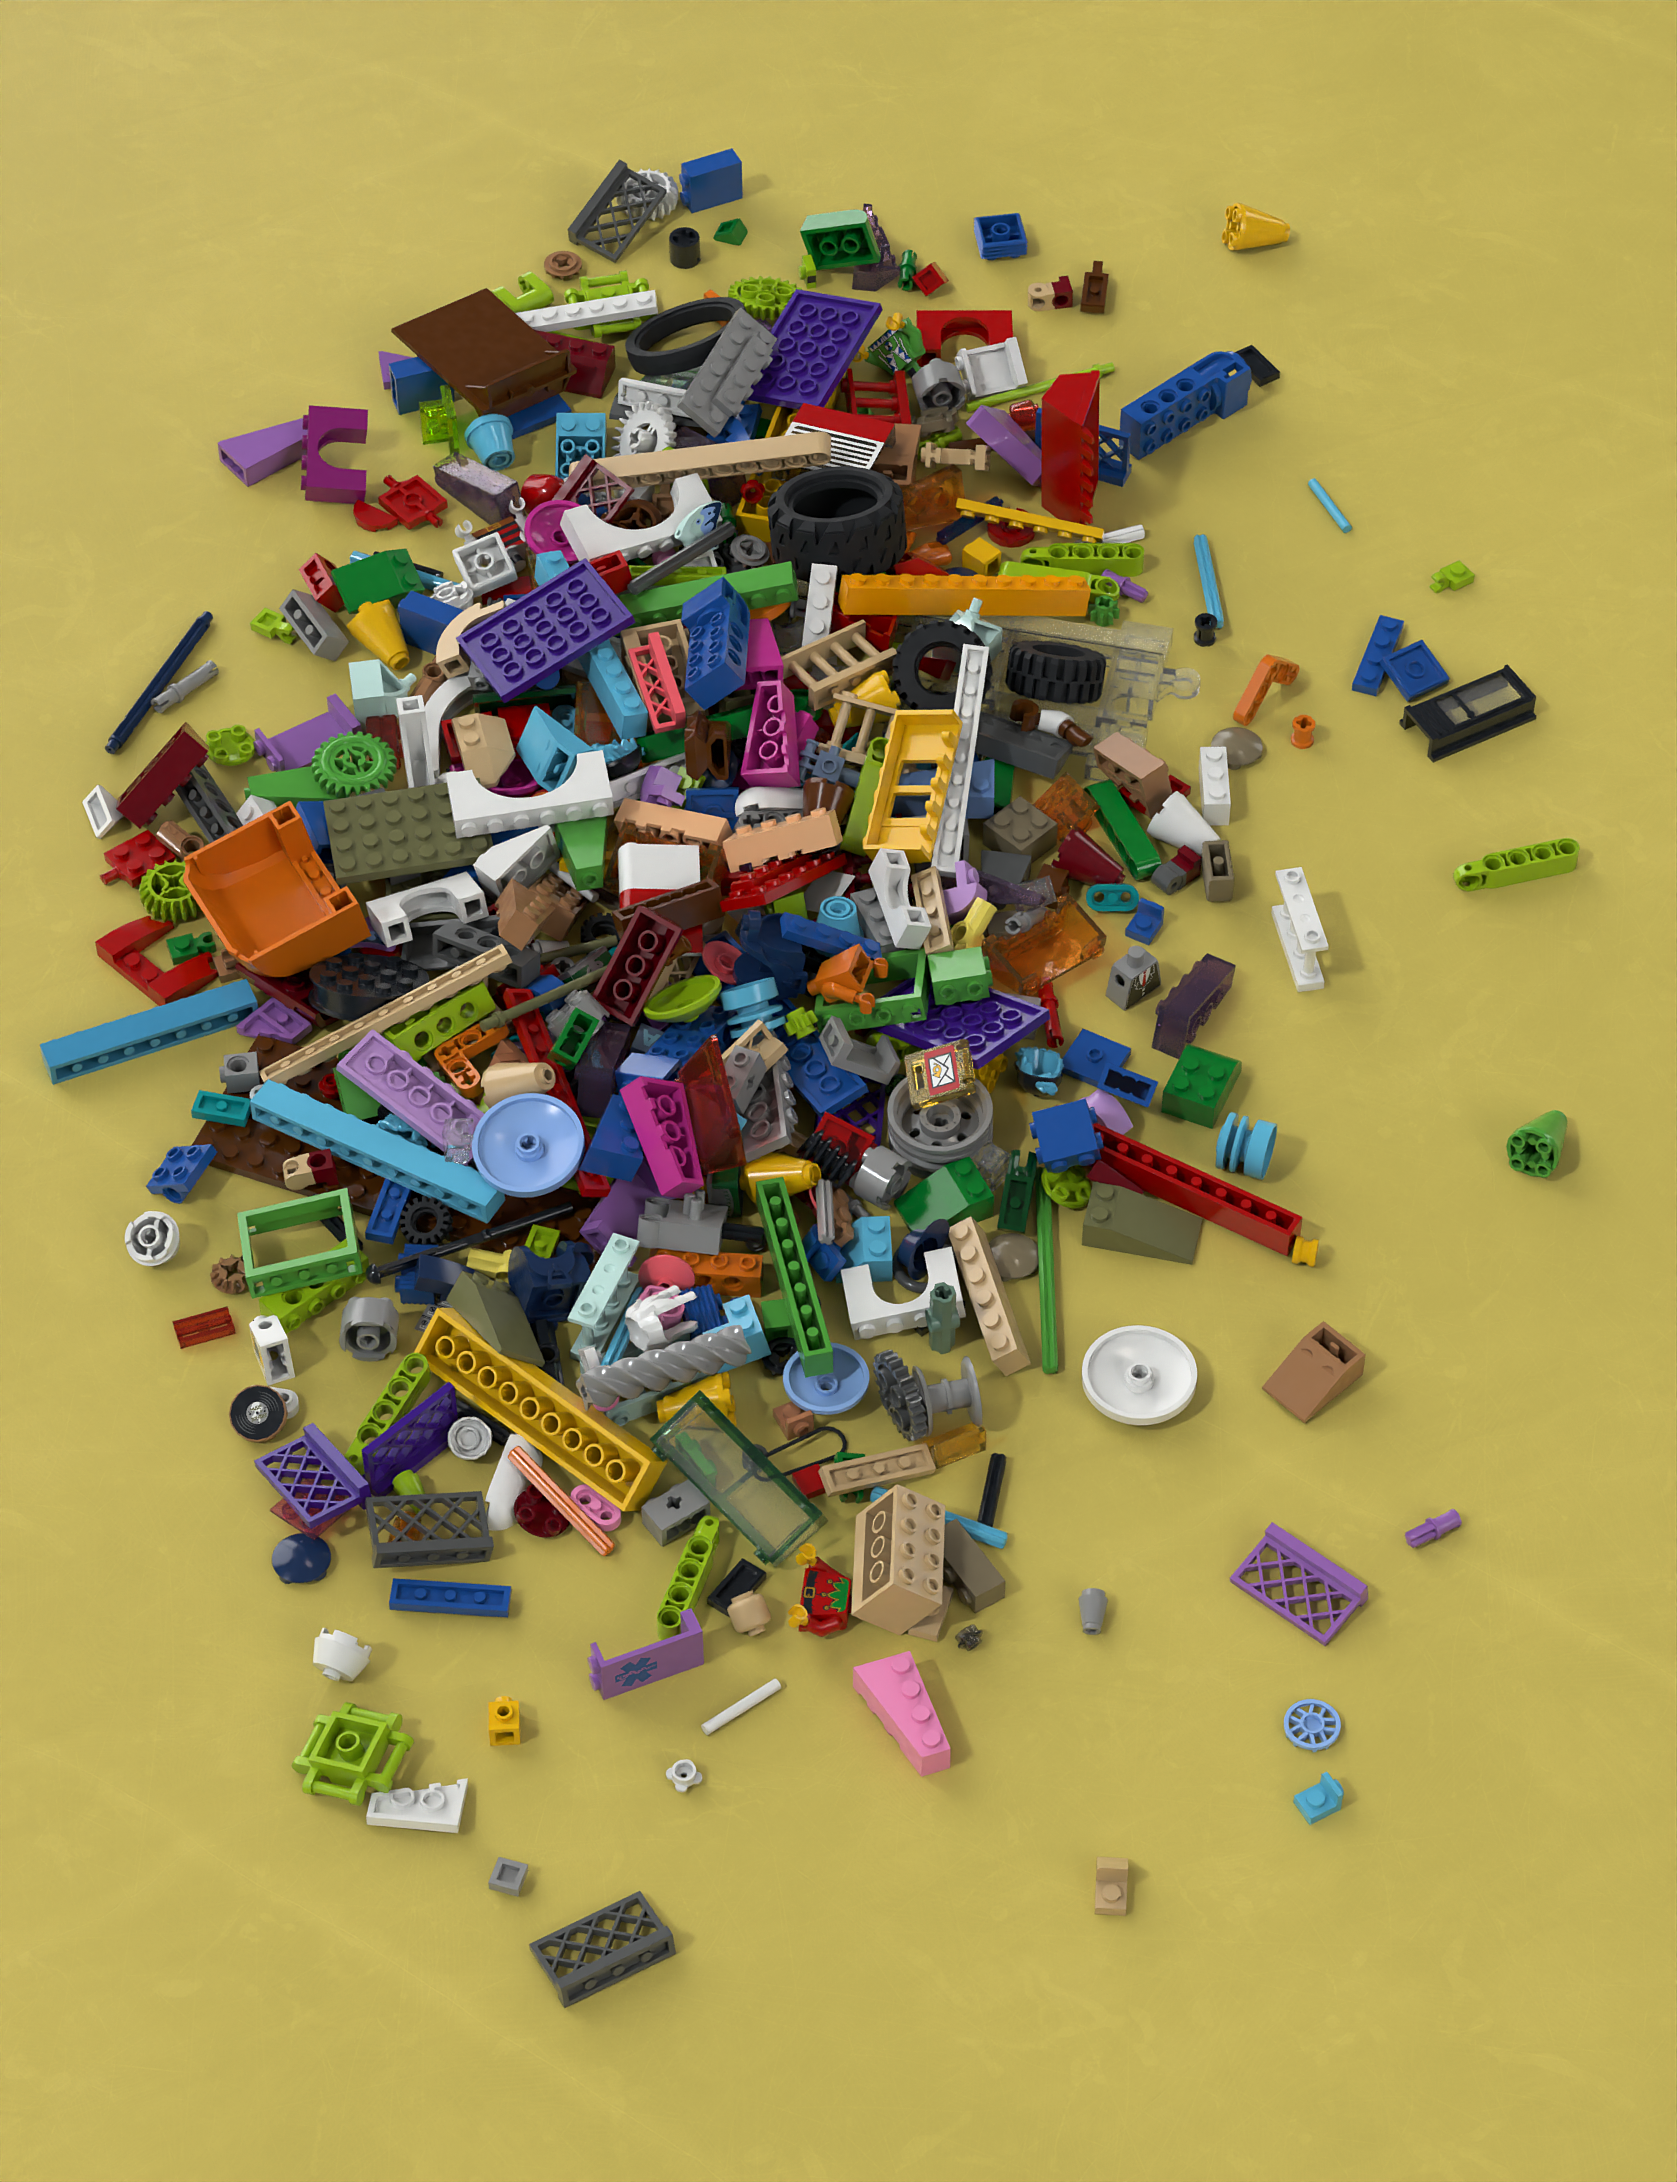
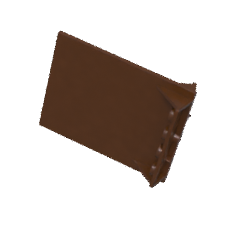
M487 288L391 329V332L470 403L475 408L479 417L487 414H498L508 417L565 391L570 377L577 373V368L570 361V351L568 349L557 351Z

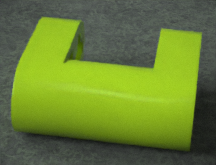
M531 271L518 277L519 287L524 294L517 298L502 286L491 291L514 313L542 309L554 302L551 289Z

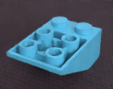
M605 413L556 414L555 476L561 479L569 477V465L580 461L585 454L592 459L606 458L607 420Z
M534 706L516 747L518 754L536 782L548 792L557 789L571 777L576 768L577 754L593 752L594 750L537 706Z

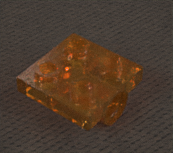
M1067 772L1033 804L1034 807L1058 823L1057 839L1062 843L1072 828L1075 829V826L1087 832L1092 825L1093 820L1091 816L1100 808L1092 797Z

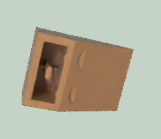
M894 423V427L870 470L890 477L899 485L903 495L914 496L921 425ZM868 442L869 446L877 447L875 443ZM867 448V451H875L874 449ZM868 453L865 454V456H870V457H872V455H873V454H868Z
M545 872L529 890L536 895H544L552 902L551 905L556 908L541 931L561 942L568 935L590 900L573 887L564 883V880L556 874H547Z
M1323 1321L1302 1338L1262 1386V1389L1305 1423L1363 1375L1366 1354Z

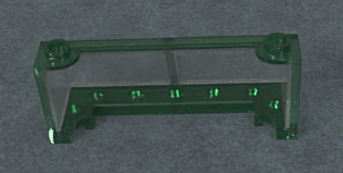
M701 1390L650 1438V1441L655 1445L651 1450L663 1462L668 1458L757 1548L754 1554L765 1566L769 1562L775 1567L779 1565L828 1522L824 1514L754 1446Z

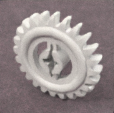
M647 401L639 402V406L632 405V411H625L629 419L619 418L624 424V428L615 427L621 433V436L612 437V439L620 442V444L611 448L620 451L619 454L613 456L615 457L662 451L669 446L675 447L676 442L673 440L677 437V433L673 432L676 428V424L672 422L673 416L660 403ZM650 425L647 430L642 429L643 427Z

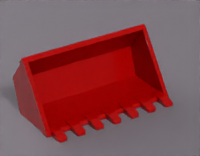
M1092 370L1091 373L1060 374L1042 397L1041 507L1057 519L1087 525L1085 524L1086 522L1088 524L1093 523V516L1089 511L1093 507V499L1098 486L1099 370Z

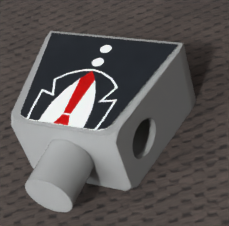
M1140 946L1130 947L1128 954L1116 961L1111 968L1106 997L1122 1010H1127L1161 985L1158 960Z

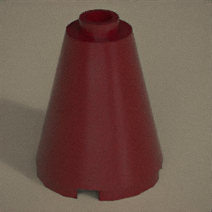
M1075 826V829L1072 828L1058 849L1059 861L1053 859L1051 863L1056 868L1069 870V879L1088 885L1122 884L1126 878L1123 874L1124 868L1078 826Z

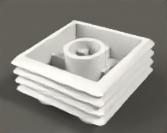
M498 532L452 551L463 580L467 583L469 590L473 591V598L518 579L516 570ZM486 563L489 566L482 567L481 564Z

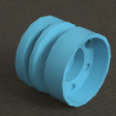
M774 977L739 985L719 993L723 1010H736L738 1014L727 1020V1024L740 1023L741 1027L730 1031L731 1038L741 1037L758 1019L765 1024L770 1032L787 1022L785 1015L772 1017V1013L783 1009L782 1005H769L768 1000L779 995ZM759 1031L755 1036L762 1035L761 1031Z
M1230 1112L1218 1137L1216 1168L1225 1169L1230 1159L1229 1171L1234 1173L1241 1161L1244 1162L1245 1176L1262 1180L1266 1175L1277 1135V1124L1259 1119L1253 1130H1249V1116H1243L1238 1127V1114Z

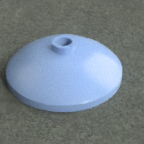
M831 1343L833 1350V1373L806 1378L798 1351L793 1354L783 1371V1385L789 1399L799 1408L805 1411L811 1410L812 1413L820 1415L838 1414L857 1405L868 1390L869 1370L864 1359L853 1349L842 1344Z

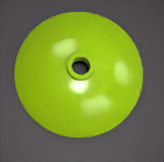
M713 975L695 976L678 981L663 988L648 999L643 1008L646 1017L659 1022H692L701 1013L706 1011L718 997L722 988L721 981L717 976Z

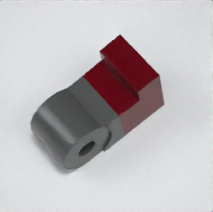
M1183 845L1177 850V855L1166 864L1160 865L1154 871L1151 882L1167 895H1171L1200 876L1202 857L1186 845Z

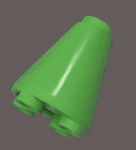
M1552 1110L1516 1129L1508 1138L1506 1145L1510 1167L1515 1171H1521L1530 1176L1548 1177L1559 1163L1568 1127L1567 1117L1558 1110Z

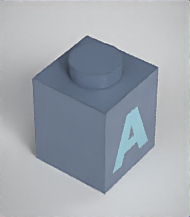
M641 1023L628 1057L631 1053L646 1054L664 1032Z

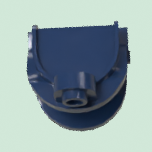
M748 910V913L742 916L739 935L740 943L746 952L741 954L734 963V981L739 986L774 977L779 995L770 1000L797 999L798 993H805L808 973L803 971L805 953L802 952V945L782 938L780 918L784 913H774L762 917L760 911Z
M562 1241L556 1249L555 1258L539 1257L527 1246H516L512 1249L508 1264V1282L511 1286L510 1290L518 1297L529 1325L535 1323L536 1320L546 1319L554 1323L556 1331L558 1328L557 1322L568 1321V1316L591 1275L589 1265L593 1262L594 1255L589 1244Z

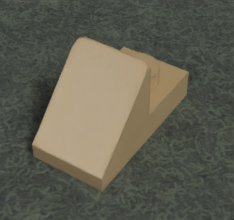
M1097 1857L1095 1914L1126 1916L1128 1858Z

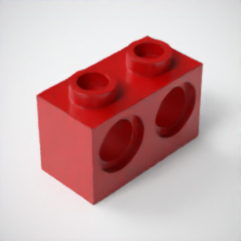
M315 553L299 568V571L315 601L336 613L344 605L331 575V571L337 567L334 563Z

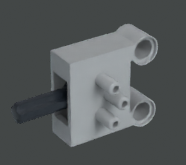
M697 1189L694 1191V1194L686 1193L684 1201L670 1200L663 1197L646 1198L645 1212L639 1215L637 1240L640 1241L639 1246L643 1248H661L718 1255L724 1239L762 1243L764 1228L727 1223L728 1206L705 1204V1191Z

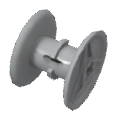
M965 1356L961 1362V1379L947 1381L944 1378L941 1379V1383L927 1385L922 1370L917 1366H913V1380L919 1388L922 1397L921 1404L926 1410L923 1412L927 1418L925 1422L928 1427L926 1429V1437H929L933 1431L932 1414L946 1411L949 1415L952 1414V1410L966 1407L972 1423L977 1427H981L982 1405L976 1374L968 1356Z

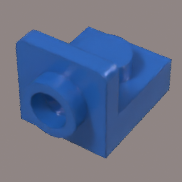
M1141 898L1138 902L1137 913L1125 929V936L1149 946L1163 925L1164 907Z

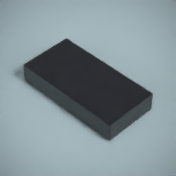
M1253 345L1235 352L1251 368V378L1259 387L1280 378V371Z
M742 1558L707 1597V1604L730 1618L727 1609L732 1604L731 1599L751 1590L755 1592L766 1579V1572Z

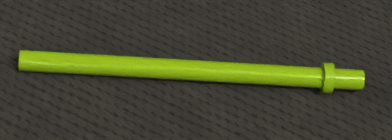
M1112 362L1104 365L1095 364L1092 368L1075 373H1091L1092 370H1099L1100 378H1102L1104 374L1114 372L1115 367ZM1056 378L965 403L966 411L969 413L976 411L980 405L990 407L1047 391Z

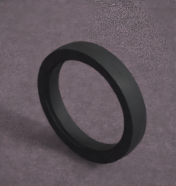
M729 297L706 298L676 306L650 318L637 327L626 340V352L633 369L643 375L661 376L680 373L702 366L728 323L714 334L695 343L666 351L649 352L647 350L663 338L682 329L713 321L730 322L739 308L746 311L743 303Z

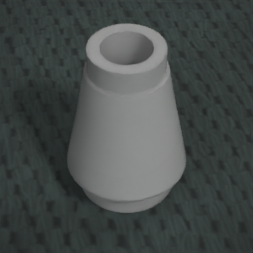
M1088 1588L1082 1591V1596L1078 1599L1083 1633L1097 1635L1101 1632L1108 1599L1105 1597L1103 1590Z

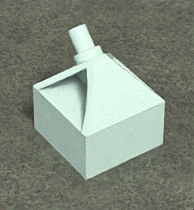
M973 598L969 610L966 609L964 612L958 609L949 621L962 624L972 632L974 631L985 647H989L992 662L1002 650V627L980 619V614L978 613L983 601ZM949 647L932 649V657L956 662L953 671L959 673L962 655L958 651Z
M380 659L349 663L355 718L361 724L362 733L388 732L398 718L396 699L408 697L407 692L410 691V686L417 681L416 676L409 673L404 679H398Z

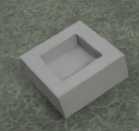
M498 1857L488 1882L489 1889L518 1897L529 1871L528 1864Z

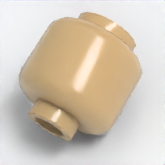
M753 1590L731 1599L732 1604L728 1606L727 1611L736 1632H747L750 1637L766 1630L764 1624L771 1620V1614L763 1595L754 1594Z

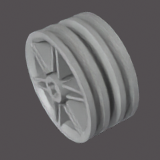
M923 1069L904 1078L892 1091L887 1107L889 1148L891 1151L912 1162V1167L908 1166L907 1170L914 1176L926 1179L944 1165L969 1156L978 1169L989 1156L993 1144V1105L986 1087L974 1076L958 1070L959 1088L931 1096L929 1094L926 1069ZM921 1109L919 1115L914 1114L915 1111Z

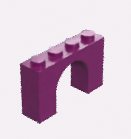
M309 405L308 415H303L302 429L307 430V435L302 436V450H306V455H302L301 470H306V476L301 475V490L305 491L306 501L355 504L357 500L365 502L367 470L333 467L321 458L319 451L327 444L334 442L366 444L368 410Z

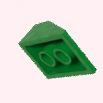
M407 549L383 551L331 571V575L349 614L359 613L358 608L368 601L374 604L389 600L394 608L397 609L399 602L405 599L410 591L423 594L425 591Z
M969 1156L944 1165L894 1201V1206L911 1232L916 1229L925 1230L928 1225L938 1219H946L949 1227L969 1217H972L976 1222L993 1217L994 1195Z

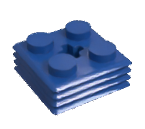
M1019 213L974 218V233L981 259L1017 258L1020 255L1027 254L1028 242Z

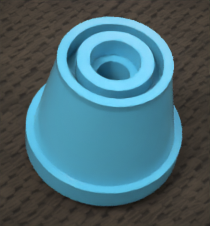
M487 414L475 419L468 426L464 434L466 443L470 449L474 450L486 470L499 471L505 469L515 460L512 442L513 427L509 418L498 414Z
M834 896L825 899L821 903L816 922L842 931H848L851 934L864 938V932L859 925L856 905L852 900L842 896ZM814 948L815 951L826 957L831 958L835 956Z

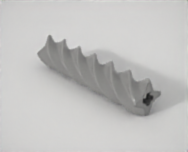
M733 1325L725 1327L717 1333L699 1335L691 1341L673 1343L665 1349L646 1351L637 1358L627 1357L614 1362L610 1366L593 1367L580 1375V1378L576 1381V1387L582 1396L586 1411L592 1404L600 1407H609L618 1396L627 1399L638 1398L645 1387L654 1391H662L672 1379L681 1383H688L695 1377L698 1371L714 1375L720 1371L724 1363L734 1367L743 1366L746 1363L747 1354H752L745 1340L742 1326Z

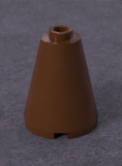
M813 777L807 779L803 786V817L811 815L810 811L819 808H826V811L835 810L840 827L854 802V790L839 781H836L835 785L826 783L827 778ZM829 848L817 850L810 853L821 854L822 852L827 851Z

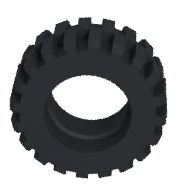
M934 620L930 621V624L917 626L916 630L912 633L909 632L904 637V642L899 644L896 650V658H893L892 666L894 667V673L892 675L897 687L896 690L912 710H954L957 690L947 695H938L928 691L920 681L919 665L927 652L937 647H949L962 655L963 644L985 647L979 636L966 626L949 620H945V622ZM988 654L982 702L986 698L985 694L987 690H990L992 684L993 668L990 654Z
M1018 641L1012 645L1009 651L1005 683L1010 691L1028 698L1067 704L1093 703L1098 701L1102 695L1107 662L1103 654L1086 647L1083 648L1077 645L1052 641Z

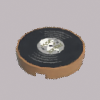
M253 1385L240 1391L231 1402L229 1411L230 1423L235 1432L248 1442L263 1443L275 1438L286 1425L288 1416L286 1402L280 1394L269 1386Z

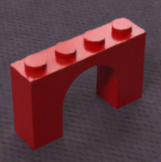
M916 310V327L921 330L923 346L926 350L925 354L917 360L920 367L929 364L932 359H941L942 344L953 336H975L985 342L987 346L1003 343L1007 338L1013 337L1012 310Z

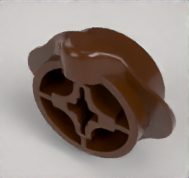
M634 499L625 503L610 525L623 529L638 530L648 528L645 523L646 519L651 520L653 526L662 523L664 520L660 511L651 502L643 499ZM609 512L603 513L600 519H605ZM651 553L649 556H647V557H645V558H639V559L642 560V561H645L646 559L652 557V554H653V553Z

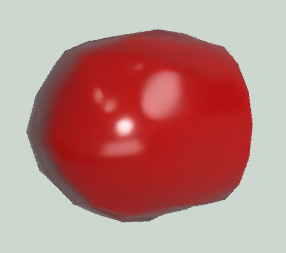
M533 474L529 476L524 482L520 497L525 501V512L530 514L538 505L551 501L565 481L550 474Z

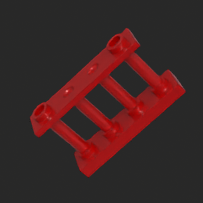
M847 368L846 377L841 379V393H845L847 413L889 423L911 424L904 371H895L894 378L889 380V383L853 381L852 369ZM855 391L888 392L892 397L891 399L856 398ZM857 407L891 409V411H894L893 416L857 414ZM847 437V441L859 443V441H863ZM851 444V447L858 448L857 445Z

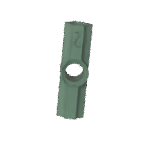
M941 1282L935 1284L934 1289L930 1291V1308L925 1310V1317L929 1329V1345L931 1350L945 1354L949 1353L952 1346L955 1345V1328L960 1327V1319L956 1308V1291L954 1286Z

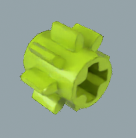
M802 1006L785 1015L788 1022L783 1027L788 1036L795 1034L799 1040L816 1031L813 1024L818 1019L813 1010L806 1012Z

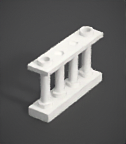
M1302 867L1278 870L1275 872L1284 899V905L1272 906L1271 914L1297 992L1324 989L1325 981L1316 958V952L1328 950L1329 946Z

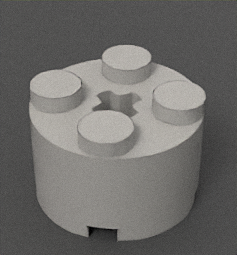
M940 358L932 359L929 364L922 367L912 377L913 388L922 411L941 406H947L948 411H952L953 407L959 410L965 402V388L958 368L952 363L942 361Z
M575 989L564 999L566 1004L560 1010H553L546 1017L545 1021L548 1023L547 1029L557 1038L576 1007L600 1020L592 1034L593 1036L605 1023L601 1018H608L609 1013L587 990L578 992ZM573 1025L575 1030L584 1032L580 1026Z
M878 1146L875 1149L869 1147L862 1156L861 1161L863 1164L861 1168L852 1176L849 1186L854 1189V1193L882 1210H888L892 1207L888 1204L892 1198H899L907 1187L911 1177V1172L907 1169L908 1166L912 1167V1162L884 1146Z
M374 1297L350 1298L342 1312L339 1337L341 1348L345 1352L347 1349L353 1353V1358L368 1362L382 1360L385 1358V1354L390 1351L392 1354L397 1345L399 1315L393 1306V1301L385 1297L380 1299Z

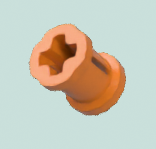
M1299 715L1293 719L1292 727L1294 733L1291 735V743L1294 747L1307 749L1313 745L1314 736L1312 731H1314L1316 724L1311 716Z

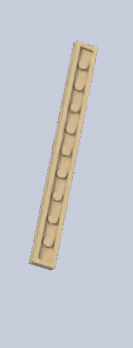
M500 944L259 1071L264 1084L269 1079L285 1085L289 1079L308 1073L312 1067L322 1062L333 1060L337 1054L346 1049H353L372 1029L381 1035L386 1028L394 1024L404 1023L411 1015L430 1009L434 1003L444 998L455 996L459 990L468 985L478 984L485 976L503 971L508 964L512 963V960L503 944Z

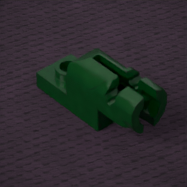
M1011 1150L997 1230L1025 1234L1038 1160L1036 1153L1029 1151L1027 1164L1025 1167L1019 1166L1021 1150Z

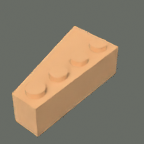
M624 798L614 818L624 844L633 842L637 844L699 845V859L724 860L726 855L722 842L733 834L726 818Z
M819 808L810 811L811 815L801 817V813L785 817L786 821L777 823L776 819L761 822V827L751 828V825H745L736 828V832L722 842L730 873L740 871V868L747 863H751L752 867L763 865V863L771 861L774 856H776L777 860H783L797 855V851H801V854H806L837 846L843 839L835 810L826 811V808Z

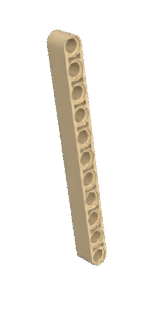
M811 432L593 460L630 487L636 488L674 483L676 478L698 473L702 480L824 465L831 461V436L826 432ZM580 461L569 465V476ZM600 470L593 477V486L605 484L604 473ZM622 486L612 487L611 491L624 488ZM606 489L594 491V493L606 491Z

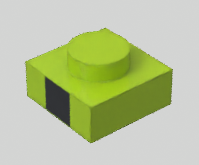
M811 254L803 255L802 266L798 267L800 280L805 281L807 289L816 288V267Z

